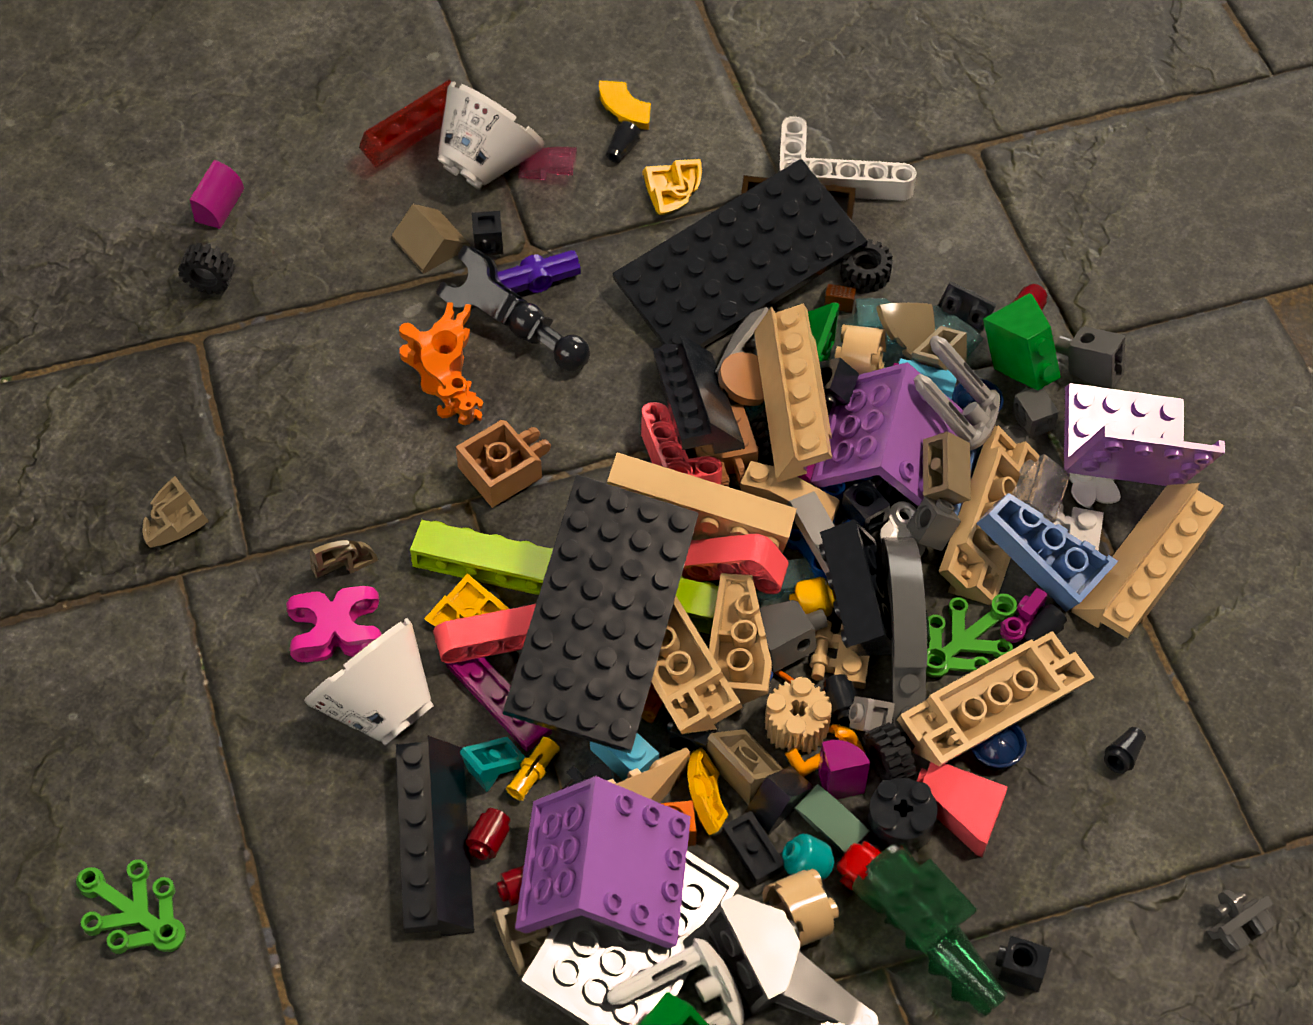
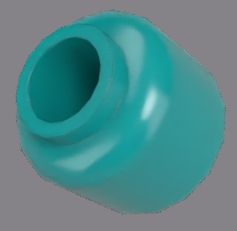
M800 834L788 841L783 848L784 868L789 875L803 870L815 869L822 880L827 878L833 869L834 857L831 847L826 842L811 835Z

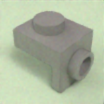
M855 696L854 703L849 709V728L869 732L887 722L891 724L895 703Z

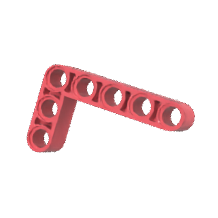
M536 604L446 621L437 625L433 629V635L441 661L448 664L522 650Z

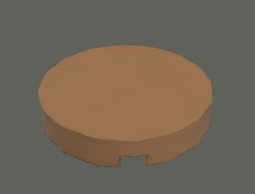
M738 352L729 355L723 360L718 372V383L723 390L724 388L728 392L727 396L737 403L747 406L761 405L764 401L758 356L752 353Z

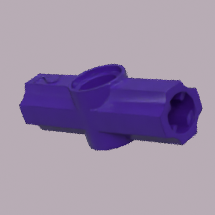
M575 250L547 258L535 254L523 259L520 266L499 271L498 278L501 283L515 293L528 289L533 293H540L549 289L555 281L581 274V267Z

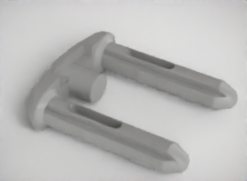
M933 336L930 339L931 350L976 402L967 405L961 414L931 378L922 374H918L914 378L915 388L959 438L970 443V451L983 445L990 437L998 417L1000 395L996 390L988 389L946 339L940 336Z

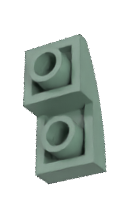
M818 784L794 807L816 832L820 831L843 855L852 843H858L869 832L847 808Z

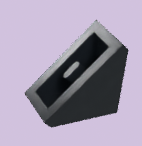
M792 766L787 767L765 778L745 813L752 811L763 830L770 835L795 810L794 807L815 786Z

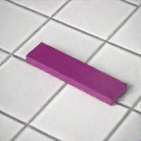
M484 657L457 663H446V667L526 752L538 745L543 737H548L552 734L551 729L502 714L511 685Z

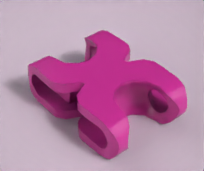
M370 586L347 587L338 591L332 602L321 592L303 593L290 597L286 604L287 613L290 618L295 622L313 623L316 625L310 632L297 635L291 640V657L297 662L323 661L333 655L337 646L341 648L345 655L353 657L382 635L375 626H364L354 623L358 617L373 613L377 609L379 604L378 592Z

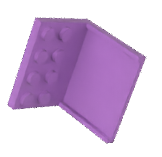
M906 362L858 376L850 403L835 406L830 410L829 423L832 439H829L832 458L816 463L811 483L821 488L880 475L919 507L924 499L923 439L947 431L956 435L916 390L914 378L921 374ZM946 396L962 414L963 409Z
M1072 383L1065 387V473L1162 486L1185 484L1225 453V441L1219 440L1213 445L1184 441V399Z
M597 776L533 801L515 930L529 933L582 915L666 948L677 946L691 816Z

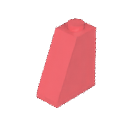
M930 762L928 770L921 769L917 781L926 783L931 788V793L937 803L936 818L975 855L983 857L1008 787L948 764L937 766Z

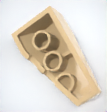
M721 573L709 651L741 705L768 694L772 661L752 575Z
M686 747L654 761L649 770L643 773L638 768L629 771L627 774L628 778L617 784L613 779L608 781L660 803L688 770L690 751Z

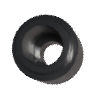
M844 674L830 676L823 682L824 688L822 689V691L826 692L825 697L828 696L829 702H831L832 712L830 720L840 725L850 724L849 709L854 703V697L857 696L853 682L848 680V677Z

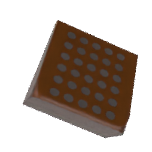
M828 284L824 306L835 302L839 303V311L853 312L856 288Z

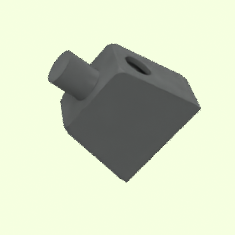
M1084 326L1079 329L1073 339L1065 336H1060L1055 350L1057 353L1069 357V372L1072 375L1096 387L1108 389L1116 387L1124 375L1125 335Z
M795 600L760 608L772 661V671H779L816 650L815 631L828 627V621L822 609L806 614L798 601Z

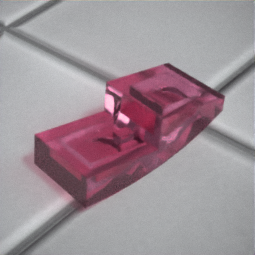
M577 147L542 148L539 152L521 162L519 178L546 180L548 173L573 175L577 158Z

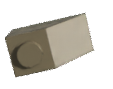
M940 326L912 352V358L921 364L947 371V367L931 350L930 339L933 336H940L946 339L967 363V333Z

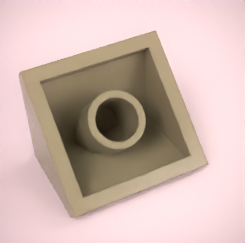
M412 204L392 234V239L423 274L458 255L463 245L470 246V243L438 209Z
M746 729L711 733L707 738V755L720 775L748 805L768 775L783 770Z

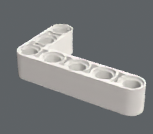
M796 116L788 117L783 121L779 172L802 158L822 184L856 188L855 198L903 201L913 196L917 174L913 166L906 163L805 158L806 122L804 119Z

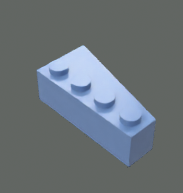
M1010 493L997 501L976 523L1065 612L1080 604L1118 562L1112 556H1105L1095 550V546L1086 540L1082 542L1074 537L1062 525H1055L1045 519L1041 512Z

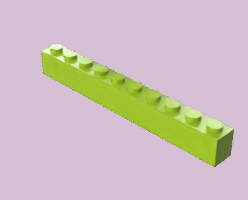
M421 520L410 548L413 567L461 578L468 573L478 582L535 595L540 593L553 548L537 546L529 541L519 542L506 539L498 534L488 535L476 532L470 528H457L448 526L440 521L430 522L426 520ZM681 576L676 593L678 600L697 631L711 634L719 586L712 582H698Z

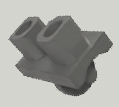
M1224 890L1218 895L1221 905L1215 909V912L1219 917H1223L1226 914L1229 916L1210 928L1207 933L1212 940L1221 938L1231 952L1238 951L1251 942L1241 927L1248 922L1255 935L1262 934L1275 926L1274 920L1267 909L1273 905V902L1266 895L1259 900L1252 899L1245 905H1242L1248 899L1243 891L1235 895L1230 890Z

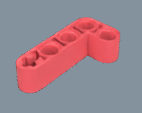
M658 402L644 405L641 417V436L651 462L721 485V461L711 456L688 459L685 449L682 450L681 444L678 443L668 408Z
M760 534L691 540L681 576L689 580L703 582L720 580L721 573L752 575L756 589L766 594H778L781 591L789 562L772 540Z

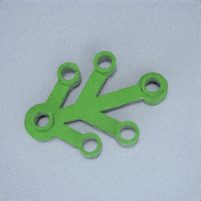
M1008 594L996 595L992 600L990 612L965 630V616L968 610V603L961 597L953 598L948 608V613L952 617V640L943 648L941 635L945 629V619L936 614L929 616L931 640L927 649L926 675L938 678L946 675L949 670L971 673L976 670V665L984 666L989 663L988 659L981 656L975 657L973 660L955 658L954 656L959 652L993 654L995 658H998L1013 650L1012 643L1005 639L990 641L977 640V638L996 623L1014 617L1017 609L1016 600ZM961 606L963 610L958 611L955 610L953 607ZM998 609H1005L1007 612L1004 613L999 611ZM938 623L941 627L934 628L930 624ZM1004 647L1008 651L1000 652L997 648ZM935 661L938 662L940 665L935 666L930 664V662Z
M134 860L127 867L128 876L132 881L134 902L107 884L103 873L99 869L91 867L79 873L76 884L84 897L95 898L100 896L123 912L100 916L97 912L86 913L81 919V926L87 935L94 936L104 930L139 924L149 930L127 935L123 930L112 931L107 937V944L113 953L121 954L127 951V949L154 945L163 952H172L183 944L186 931L183 924L179 920L174 919L172 897L175 894V887L171 879L161 877L153 884L154 894L159 899V920L149 913L146 880L149 877V869L143 860ZM135 869H144L141 874L133 875ZM95 876L93 882L84 883L87 878ZM164 885L170 886L168 891L164 893L158 892L160 887ZM91 920H98L96 926L92 928L87 927L88 922ZM166 930H173L171 936L162 937V933ZM117 938L124 939L121 945H113L114 940Z

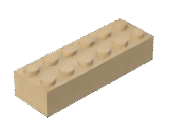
M618 452L616 453L607 481L609 485L698 512L699 515L692 540L760 534L772 540L782 554L788 542L797 508Z

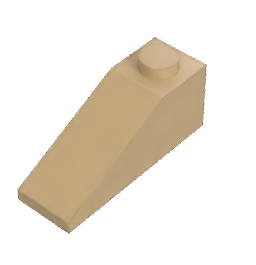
M750 462L740 483L741 491L787 505L790 500L815 491L832 521L840 505L839 499L798 477L778 482L774 466L758 462Z

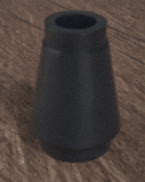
M623 121L616 126L608 151L606 152L607 158L612 162L620 163L640 141L639 135L641 132L635 124Z
M1052 604L1041 607L1026 629L1022 642L1026 643L1031 639L1035 641L1052 631L1057 635L1064 630V624L1067 622L1066 616L1059 608Z
M1130 727L1128 731L1105 749L1104 762L1106 766L1120 774L1132 770L1146 740L1144 732L1137 727Z

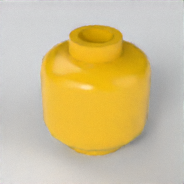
M823 577L797 582L795 593L789 595L790 601H798L806 614L822 609L826 617L832 614L834 608L833 601L837 600L835 591L830 588L827 580Z

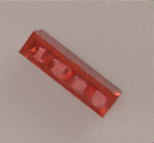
M450 79L364 132L359 148L375 168L442 127L447 89L451 83Z

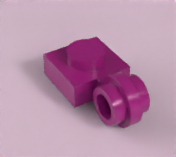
M1036 588L1030 597L1025 595L1016 609L1019 616L1007 618L1001 623L1000 634L1003 639L1011 643L1019 642L1023 639L1031 621L1039 609L1044 607L1048 593Z

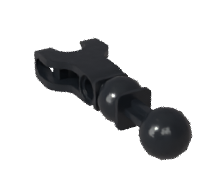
M465 245L461 247L458 258L467 266V280L460 287L441 282L436 289L438 296L446 302L453 303V307L464 309L465 304L471 305V309L480 308L503 325L509 326L515 336L529 343L539 344L542 342L553 350L555 362L559 367L568 372L580 370L588 363L591 355L590 349L582 337L578 335L563 337L550 327L553 320L550 317H545L537 305L528 303L500 282L498 269L492 258L474 247Z

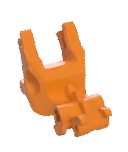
M447 302L444 315L430 330L420 332L410 323H403L399 327V336L408 342V344L400 347V358L419 372L422 391L439 397L445 403L444 409H442L441 405L437 407L439 417L448 418L458 413L460 415L458 423L468 425L473 422L474 418H477L478 421L482 420V412L475 409V406L477 405L479 409L483 407L482 399L476 397V393L469 391L472 382L466 381L461 376L464 364L463 349L467 345L470 336V329H463V326L470 316L471 305L465 304L464 310L457 314L456 320H453V303Z

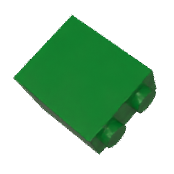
M1028 293L983 319L995 370L1037 391L1061 378L1051 326L1032 294Z

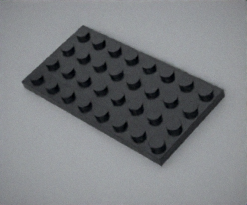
M801 158L613 272L612 275L614 281L662 345L670 343L681 344L680 334L701 347H705L741 325L752 312L770 307L867 246L868 240Z
M576 474L502 712L503 715L629 754L631 753L699 515L698 512Z

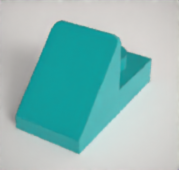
M508 737L463 747L460 751L468 771L486 792L491 789L499 774L521 769L520 763L526 758Z

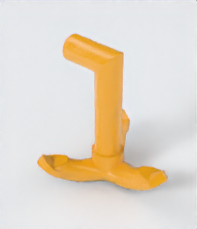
M832 724L829 727V732L835 734V737L840 738L839 740L850 742L865 753L860 740L853 730L838 724ZM796 748L785 753L791 766L803 777L819 767L820 752L806 761L802 759Z

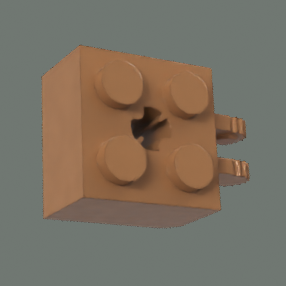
M742 404L732 405L731 408L743 438L745 449L714 454L712 445L688 449L691 458L711 456L719 459L722 463L721 485L729 487L728 474L736 473L737 481L740 484L750 462H758L759 451Z
M500 420L456 446L458 468L493 508L542 478L541 460L539 458L547 454L551 449V444L546 439H542L530 446L539 439L541 434L537 428L531 427L517 434L507 421Z

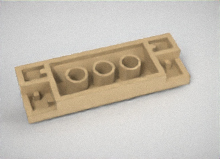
M804 304L776 313L770 307L754 331L774 468L778 482L807 474L806 466L832 458L829 439H832L816 340L811 334L808 310Z
M999 425L994 427L990 437L983 444L971 478V500L962 504L958 515L961 523L950 538L939 569V573L951 584L948 590L949 593L991 605L993 598L999 595L1011 557L976 523L997 501L1008 493L1029 505L1043 463L1040 455L1026 441L1016 444Z
M1200 483L1167 485L1112 556L1118 560L1115 566L1080 604L1073 607L1071 612L1097 628L1103 623L1124 637L1129 638L1137 625L1144 621L1202 543L1207 531L1222 513L1224 505L1198 491Z
M675 596L651 683L681 734L715 730L717 728L714 724L743 707L677 596Z
M1052 631L1035 641L1032 639L934 692L929 695L926 701L900 714L897 721L915 746L912 752L937 766H941L1092 681L1094 676L1076 652L1072 654L1067 652Z

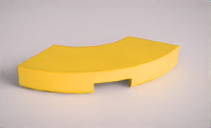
M599 81L600 99L607 111L618 117L620 122L628 121L635 124L639 129L649 130L651 103L642 102L632 97L627 90L626 82Z
M701 747L692 752L688 762V784L700 821L707 833L712 835L720 830L728 817V813L722 804L718 791L720 773Z

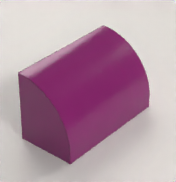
M213 160L189 200L195 222L221 229L244 191V186L236 172L219 161Z
M830 740L822 742L818 776L822 788L835 799L865 794L870 766L866 754L859 747L847 741Z

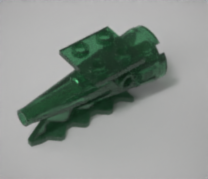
M900 844V849L896 845L887 848L866 866L870 872L864 880L858 875L853 883L852 890L877 913L886 914L885 924L893 925L895 928L905 932V946L907 949L923 951L928 956L927 971L931 975L945 976L951 982V998L954 1001L969 1002L975 1010L987 1017L992 1012V1009L999 1006L1007 998L1008 994L1002 989L972 943L959 927L977 913V908L931 859L919 866L904 844Z

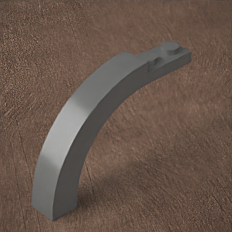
M882 537V569H884L887 579L891 616L892 703H895L892 723L895 725V729L898 728L901 732H905L897 721L900 714L926 701L927 624L924 580L916 540L913 537Z

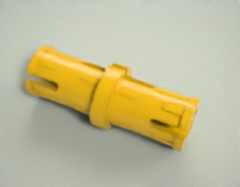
M543 737L530 757L523 759L520 763L521 769L506 787L509 795L519 801L524 800L525 795L536 780H541L546 774L544 769L554 755L558 753L560 748L556 742L548 737Z

